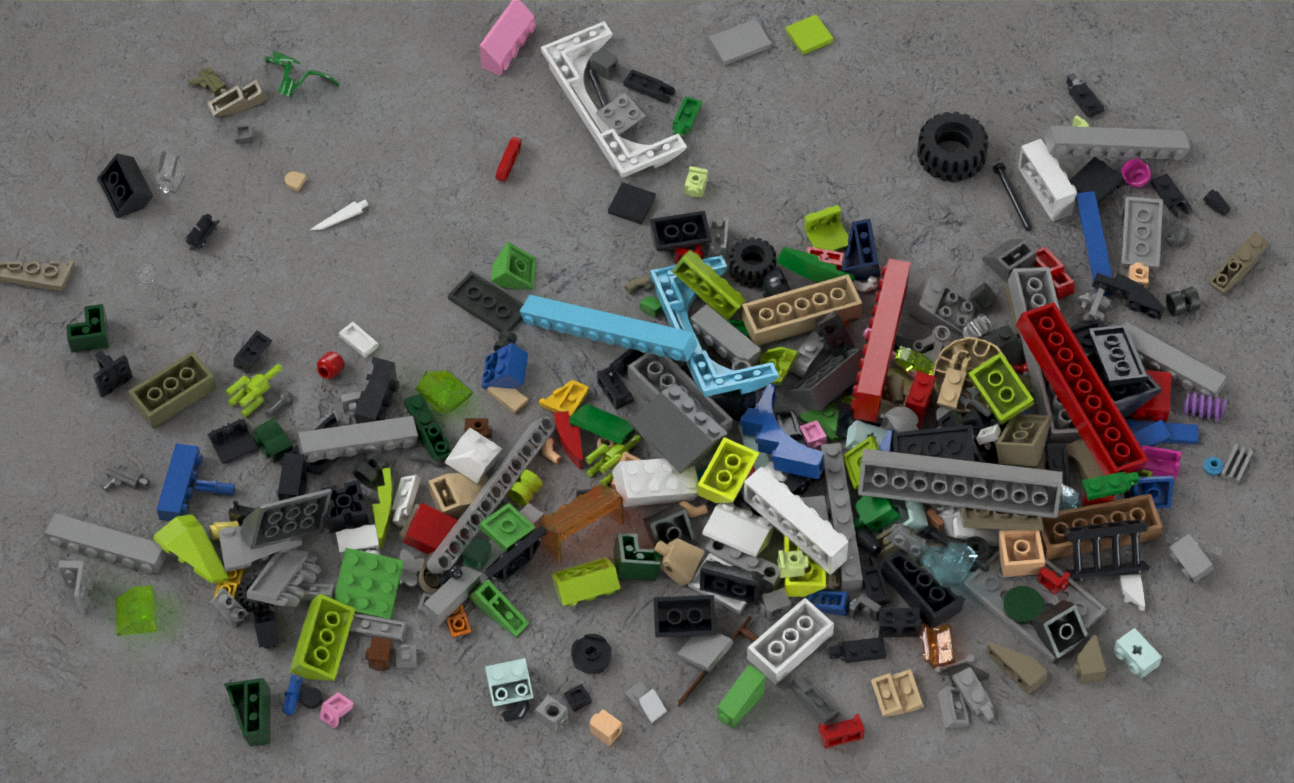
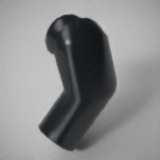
M528 700L517 702L514 710L504 711V721L524 718L530 706Z

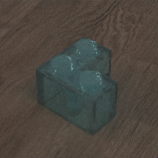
M950 542L947 548L944 546H928L920 563L942 587H959L978 555L967 543Z

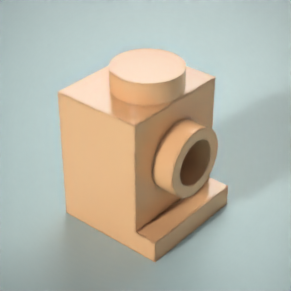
M1140 262L1130 265L1128 278L1147 289L1149 266H1144Z

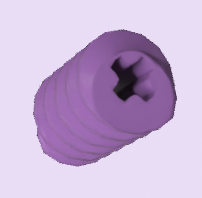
M1188 391L1184 414L1187 415L1191 410L1193 417L1199 412L1201 419L1207 414V420L1214 416L1215 422H1218L1220 417L1223 418L1227 399H1224L1220 404L1219 397L1212 402V396L1210 395L1205 400L1204 394L1197 398L1196 392H1193L1190 397Z

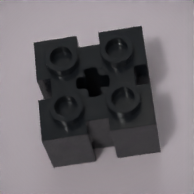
M359 480L344 483V488L337 489L336 485L321 488V491L326 489L332 490L326 512L330 533L346 529V525L353 524L354 528L369 525Z

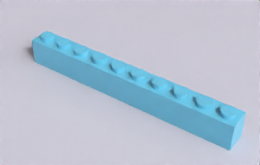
M529 295L519 311L524 323L529 326H538L546 330L550 329L560 333L572 334L576 337L601 341L609 345L614 344L626 349L631 348L643 353L648 352L660 357L665 356L677 361L688 362L698 345L693 332L534 295Z

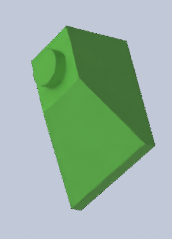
M507 242L492 265L491 281L504 289H534L536 257Z

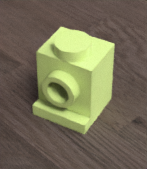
M690 166L684 185V194L702 198L708 181V170Z
M778 551L777 561L780 578L804 576L805 568H808V558L803 556L802 551Z

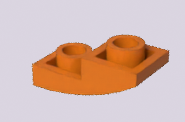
M461 604L445 619L452 638L471 633L466 613Z

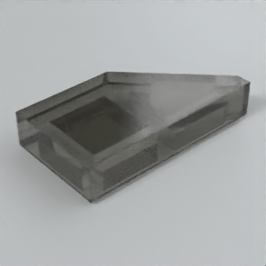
M968 663L948 667L946 670L952 687L956 688L957 686L952 680V676L971 667L979 681L989 679V673Z

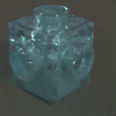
M1062 484L1058 511L1078 508L1083 495Z

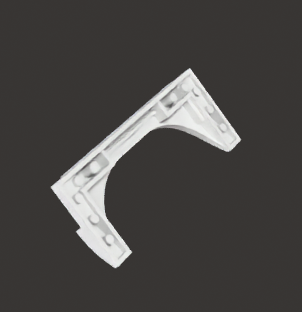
M604 21L542 46L541 52L549 63V69L613 169H617L620 176L624 178L647 167L653 166L655 169L666 164L685 151L687 146L679 134L652 145L631 142L618 136L614 129H609L596 114L598 110L584 87V74L590 63L591 55L603 47L612 37V32Z

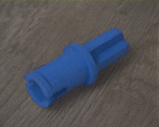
M197 480L195 490L211 492L213 495L224 494L234 496L235 484L218 482V480H215V482Z
M298 675L290 677L288 690L284 694L286 698L282 712L285 715L294 714L297 700L301 696L299 692L303 678L299 676L297 680Z

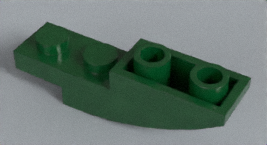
M423 394L404 399L409 415L414 418L418 438L428 454L435 462L448 458L452 449L439 422L435 421Z

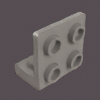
M60 560L58 568L65 586L75 588V601L80 614L85 615L86 608H89L90 605L88 593L89 590H92L93 580L89 577V569H86L84 561Z

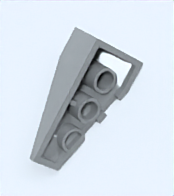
M242 526L227 527L219 530L226 572L249 567L252 565L251 562L261 558L264 561L269 559L268 556L275 552L284 553L303 545L302 537L251 550L240 533Z

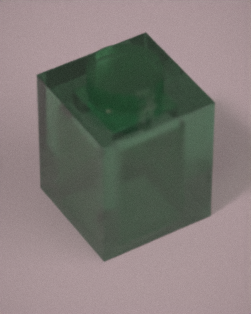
M474 536L463 553V565L482 572L492 555V543H489L486 539Z

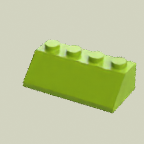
M691 250L671 270L674 275L725 320H729L746 301L740 292L734 290L724 278L718 276L711 266L706 265L700 256Z
M318 594L311 600L290 672L308 680L334 681L355 608L322 594Z

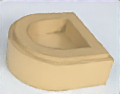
M292 171L286 174L284 180L287 188L298 192L307 178L305 174Z

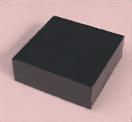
M582 684L564 693V697L574 712L592 703V699Z

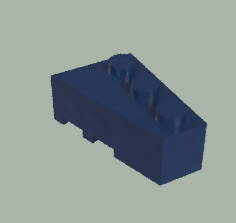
M871 219L854 221L851 224L842 271L854 274V279L857 281L868 279L871 276H881Z

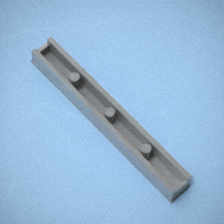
M528 503L520 511L536 529L544 525V513ZM491 539L460 568L463 575L459 579L455 580L451 577L424 603V606L427 608L424 614L439 626L482 582L488 579L484 572L495 564L505 551Z

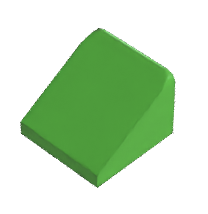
M651 295L639 303L640 310L654 318L663 309L660 301Z

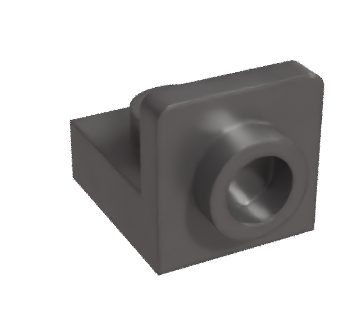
M861 594L858 599L854 598L850 603L849 617L853 619L861 611L866 618H872L877 621L878 610L881 606Z

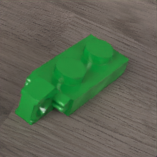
M684 97L673 121L672 130H675L674 135L679 134L682 138L684 133H689L701 109L702 101Z
M1118 472L1082 480V486L1087 500L1126 493V490L1131 489V486L1138 485L1139 476L1137 472L1128 474Z

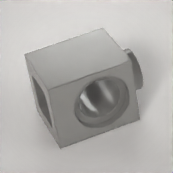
M782 588L761 595L759 608L761 614L766 615L767 620L770 621L786 615L791 610V603L785 589Z
M549 695L535 709L536 719L554 732L559 727H564L568 721V709ZM551 713H557V714H558V715H556V716H554V717L549 716V714H551Z

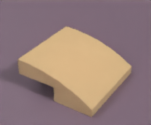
M911 669L895 675L888 673L871 680L883 717L895 716L924 708Z

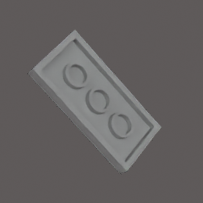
M1125 198L1121 267H1130V265L1140 262L1144 266H1149V269L1159 270L1163 199Z

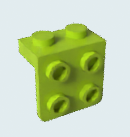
M838 205L804 216L803 230L814 248L838 251L848 247L849 236L840 222L841 209Z

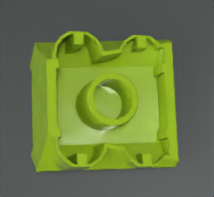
M778 347L768 349L767 352L763 353L760 364L773 362L779 376L770 384H782L799 356L798 351Z

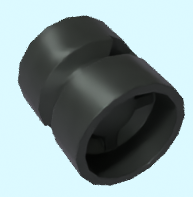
M1191 286L1182 289L1181 292L1174 291L1166 294V305L1171 316L1176 317L1185 314V311L1190 313L1199 310L1200 298L1196 289Z
M369 451L363 458V462H360L352 473L361 484L371 488L379 479V476L383 475L382 469L389 468V464L379 453Z
M979 536L968 538L963 544V549L985 563L989 552L987 541ZM961 557V564L967 571L975 572L979 569Z

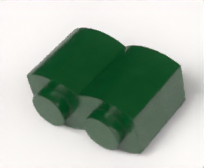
M275 418L254 428V441L258 446L261 445L263 447L262 452L265 458H270L273 463L279 461L284 457L285 453L293 449L290 440Z

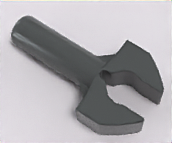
M965 388L972 395L973 400L966 399L960 394L962 405L966 408L968 405H973L986 417H990L992 411L978 400L977 395L979 392L975 388Z

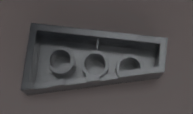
M901 551L884 560L881 569L884 578L911 608H919L920 619L930 630L961 612L965 598L954 594L946 584L943 586L935 580V576L920 569V565Z

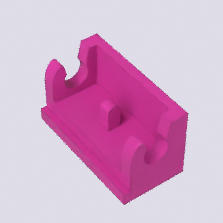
M1142 445V450L1149 460L1144 470L1152 471L1154 476H1174V479H1177L1182 452Z

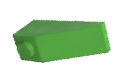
M489 579L482 582L468 596L483 613L514 637H517L529 624L525 617Z

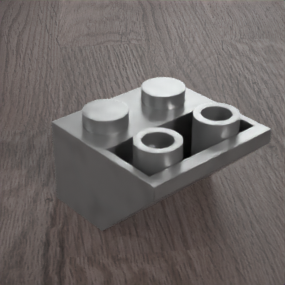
M1010 238L983 256L982 260L1008 283V278L1013 269L1030 268L1035 265L1037 251L1026 240Z

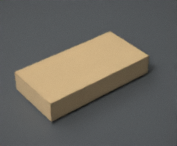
M489 387L487 389L488 394L514 414L528 403V398L516 389Z

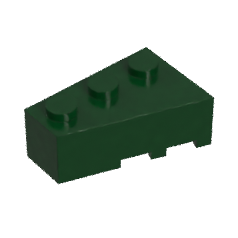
M264 678L224 683L242 735L249 746L270 744V687Z

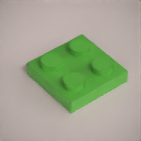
M510 503L486 518L479 525V528L505 552L511 550L519 540L523 541L536 530V527Z

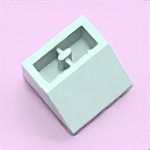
M525 658L485 666L493 707L534 699Z

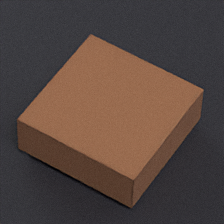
M931 508L926 511L928 525L936 527L939 534L943 532L944 520L934 509Z

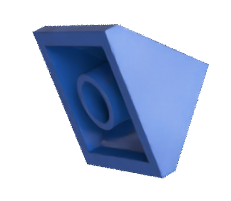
M1174 476L1139 477L1138 485L1131 486L1130 497L1151 494L1156 508H1171Z

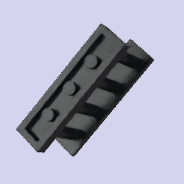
M976 408L972 409L962 419L958 417L955 410H950L937 421L941 428L972 425L975 443V462L1006 465L999 464L997 448L994 442H990L992 446L989 450L985 448V444L979 445L976 438L981 429L988 427Z
M1142 519L1063 528L1064 537L1072 542L1074 569L1066 570V572L1070 573V579H1073V581H1083L1087 577L1127 572L1140 574L1143 573V570H1149V565L1145 561L1140 560L1139 535L1141 532L1147 531V523ZM1121 534L1131 535L1132 562L1121 563L1119 538ZM1109 536L1112 539L1113 565L1102 566L1100 539ZM1090 538L1092 540L1094 567L1082 568L1080 542H1082V539Z

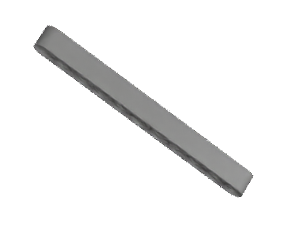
M543 416L530 424L429 558L427 567L431 573H442L454 565L480 530V523L492 514L554 431L555 421L552 417Z

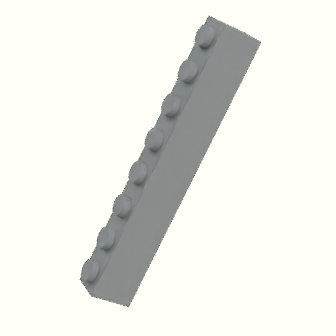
M1051 125L1044 136L1049 154L1179 160L1183 159L1190 149L1185 131Z
M841 443L821 445V451L824 452L825 458L823 478L827 503L830 505V520H832L833 529L845 535L848 540L847 560L838 568L841 592L861 591L863 578Z

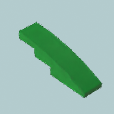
M783 247L776 260L777 263L817 283L848 274L852 283L855 280L854 274L839 271L836 269V265L819 261L818 255Z

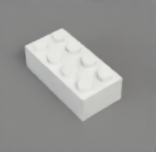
M1041 139L1022 145L1018 169L1051 220L1054 222L1072 215L1077 191L1075 186L1070 184L1067 174L1059 167L1057 159L1049 154L1047 145Z
M665 458L622 461L612 471L620 507L678 503L683 500L690 502L694 501L698 496V479L695 466L680 474Z
M804 598L747 648V659L776 685L833 635L834 623Z

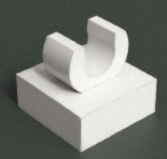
M999 425L981 429L976 438L979 445L985 444V448L989 450L992 446L990 442L997 443L1001 429Z

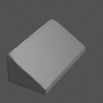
M945 686L938 692L944 728L951 729L970 726L966 703L960 691L956 687Z

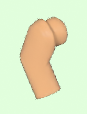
M548 437L541 447L542 455L553 463L558 464L561 456L553 451L554 440Z
M685 500L679 502V505L686 509L689 518L708 513L705 504L695 507Z

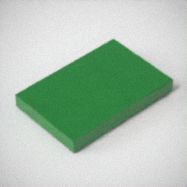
M587 403L570 416L569 423L617 444H622L636 431L629 424V421Z

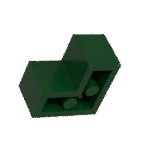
M104 305L84 306L85 322L66 325L67 341L71 353L109 348L107 315Z
M618 533L613 548L618 578L656 581L661 565L659 553L652 549H639L637 534Z

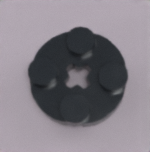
M586 634L583 638L577 639L572 645L571 658L573 665L582 672L602 673L611 661V647L601 635ZM591 650H594L596 655L589 657L586 652L590 653Z

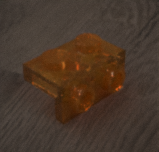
M949 624L934 628L922 625L923 633L920 634L925 649L922 652L924 661L933 669L937 666L942 667L956 663L952 627Z

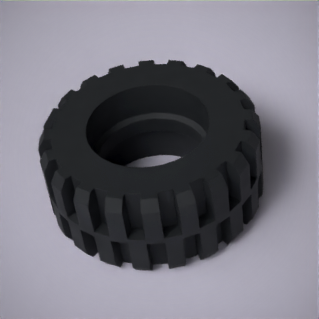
M955 111L954 113L944 112L943 115L937 114L933 119H928L926 124L922 126L919 133L917 156L919 157L920 165L923 166L927 173L931 172V176L939 177L942 181L951 180V182H957L959 179L963 181L967 180L968 176L970 178L975 176L976 172H979L985 164L988 148L987 132L984 131L985 128L981 123L978 124V120L974 117L970 118L968 114L964 113L962 115L959 114L960 112ZM945 141H956L965 145L967 149L962 152L953 153L941 149L938 144Z

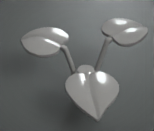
M940 406L936 410L937 421L954 409ZM895 407L884 414L897 432L919 430L916 426L918 424L917 415L907 407ZM955 410L958 417L962 419L963 416L961 415V413Z

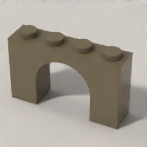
M1077 439L1073 443L1066 444L1068 465L1079 473L1082 480L1104 476L1083 439ZM1046 450L1043 451L1037 466L1030 468L1041 470L1048 468Z

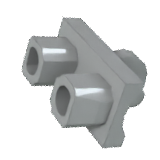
M1099 288L1097 294L1091 296L1090 293H1086V295L1079 296L1077 303L1081 306L1080 309L1085 311L1081 322L1087 323L1098 319L1101 322L1103 321L1105 314L1097 309L1100 308L1104 311L1110 303V300L1103 296L1105 290Z
M221 588L218 594L209 602L216 613L221 615L232 627H236L247 615V611L225 588Z

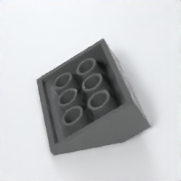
M676 383L661 391L629 421V424L680 474L713 455L722 439L727 437V432Z
M326 489L260 505L243 520L240 533L251 550L320 533L332 490Z

